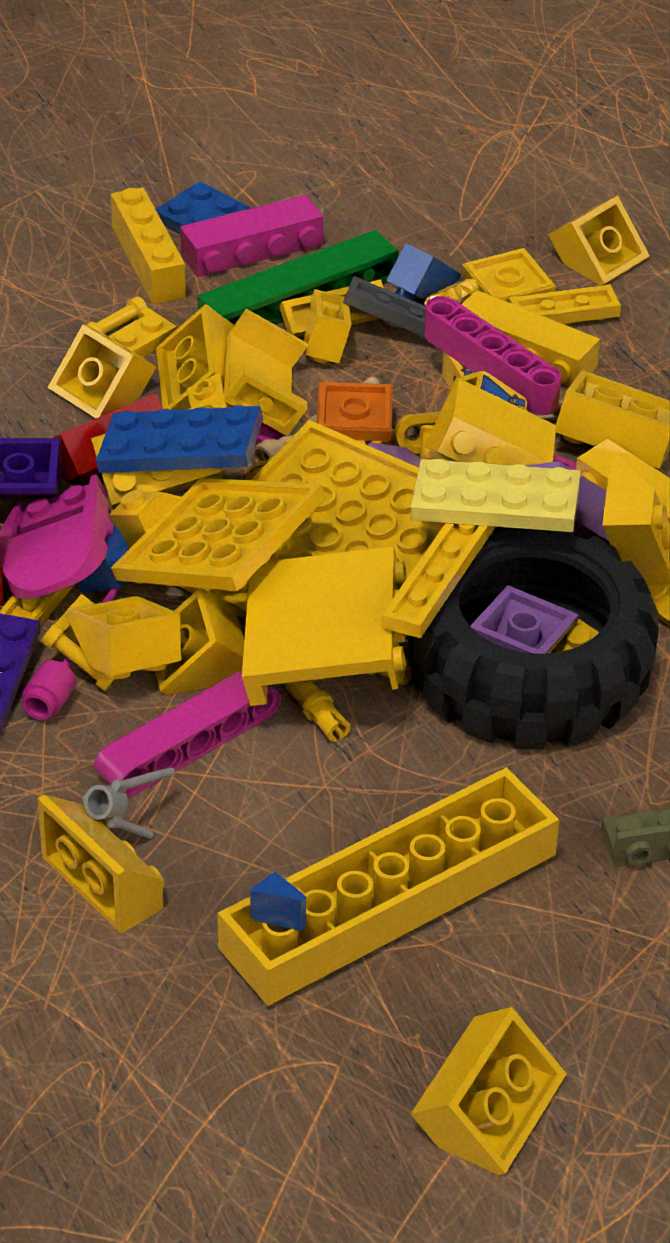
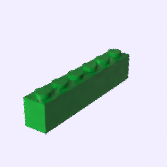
M373 230L197 295L198 310L207 304L235 325L247 308L277 325L284 322L279 308L281 302L312 295L314 289L327 292L349 287L353 276L367 282L381 279L382 284L388 283L386 280L399 257V250L377 230Z

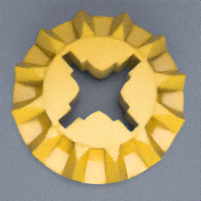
M474 279L459 281L430 295L424 304L426 306L429 299L437 296L449 297L461 304L479 288L478 284Z

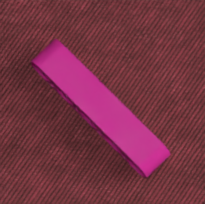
M437 296L427 301L424 335L428 342L473 373L485 371L525 397L527 401L526 409L538 415H549L558 409L561 373L557 368L454 299Z
M241 670L104 747L94 761V769L109 785L114 780H126L170 767L174 768L176 772L271 717L280 705L281 695L271 685H268L267 704L250 706ZM158 781L127 789L125 793L128 797L134 796Z

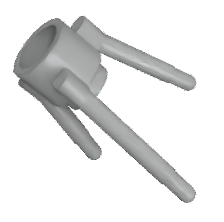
M170 767L126 780H114L111 785H95L82 797L85 811L93 819L106 820L109 828H120L135 835L152 839L154 836L152 831L122 818L129 805L128 796L125 791L173 776L175 769Z

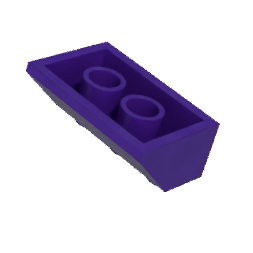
M0 438L1 499H40L60 495L62 472L59 438Z

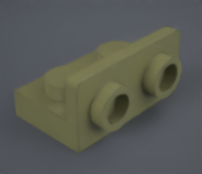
M670 809L602 818L601 832L615 868L670 859Z

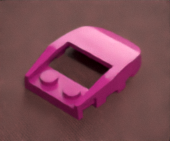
M96 474L91 476L88 485L70 487L63 494L49 499H37L25 508L21 502L14 505L0 529V556L4 575L11 593L15 597L31 599L69 587L88 577L101 565L109 547L104 540L106 536L113 534L114 525L109 519L111 507L105 499L108 496V492Z

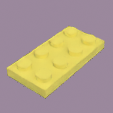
M421 459L411 503V520L573 532L581 470H569L562 467H527L521 464L498 465L484 462L470 463L446 461L444 459Z

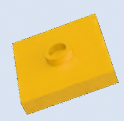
M525 248L462 264V275L465 279L476 280L479 287L478 291L509 302V297L556 292V285Z

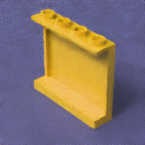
M394 546L268 561L249 579L242 664V680L250 706L267 704L268 685L388 671L392 690L399 689V672L406 669L403 646H399V643L406 642V635L382 628L381 617L407 579L404 561H397Z

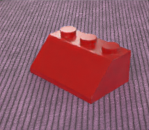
M157 394L149 395L53 437L59 438L61 478L67 482L79 477L80 482L84 483L95 474L97 476L102 475V473H99L96 464L97 456L91 438L106 434L113 413L124 411H158L163 409Z

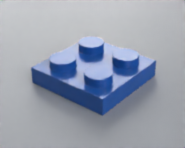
M199 181L156 208V211L164 226L180 235V226L250 209V207Z

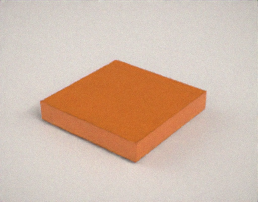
M319 382L317 423L355 440L391 441L393 384Z

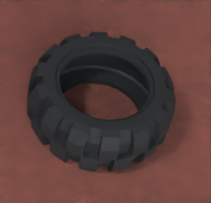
M495 527L493 533H491L422 637L407 636V658L412 676L430 705L447 722L455 719L462 721L466 734L489 743H493L496 737L515 741V748L544 750L546 742L562 740L566 747L593 739L600 730V725L608 729L614 727L635 707L639 697L649 687L655 664L659 633L658 610L643 576L631 560L621 562L616 548L594 535L586 540L575 536L573 532ZM508 585L579 614L580 620L599 633L590 641L573 649L556 653L534 654L498 646L480 636L470 626Z

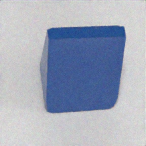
M274 872L251 889L250 916L259 922L301 931L306 928V896L281 875Z

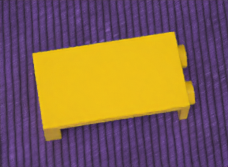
M246 308L227 335L224 402L232 406H260L263 415L262 423L288 436L308 409V401L292 393V367L306 350L308 343Z

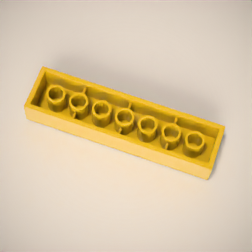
M506 767L285 878L306 896V928L298 931L252 919L250 916V897L218 912V949L265 1004L269 1006L555 856L559 819Z

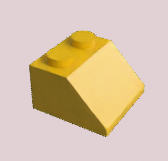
M618 195L589 209L548 234L563 264L600 286L650 256Z
M83 324L47 388L94 418H98L139 399L157 366L106 334Z
M204 588L196 590L174 610L180 614L181 661L166 664L165 669L155 671L160 692L165 695L209 689L242 670L244 637L235 607Z
M139 596L67 610V618L89 666L105 673L107 678H128L131 672L137 670L160 671L166 668V664L181 661L180 614Z

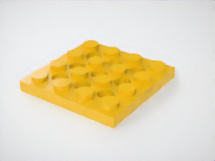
M200 478L111 567L116 581L195 587L197 589H219L229 592L238 591L247 584L248 580L262 565L270 560L271 555L292 537V533L306 519L313 515L314 510L326 499V495L321 484Z

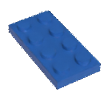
M237 405L226 408L199 407L185 410L161 409L158 411H124L113 413L96 458L99 473L248 467L263 421L261 407Z

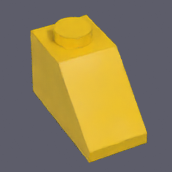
M314 289L304 335V341L308 343L304 354L318 363L327 364L330 361L340 363L352 325L349 305L343 303L345 298L343 296Z
M134 490L125 494L120 500L121 503L109 515L114 525L122 533L130 549L181 496L163 492Z

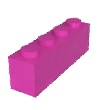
M303 195L180 226L181 256L196 277L320 246L323 245L324 216L309 197Z

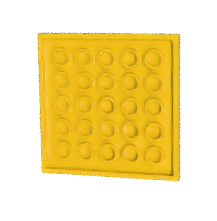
M308 420L251 479L252 481L321 484L326 495V499L314 510L313 515L306 519L292 533V537L271 555L269 561L394 546L397 561H404L408 578L445 523L411 520V503L419 470L418 467L312 420ZM249 580L243 588L233 592L204 588L234 606L237 616L246 620ZM179 586L191 593L198 590L195 587Z

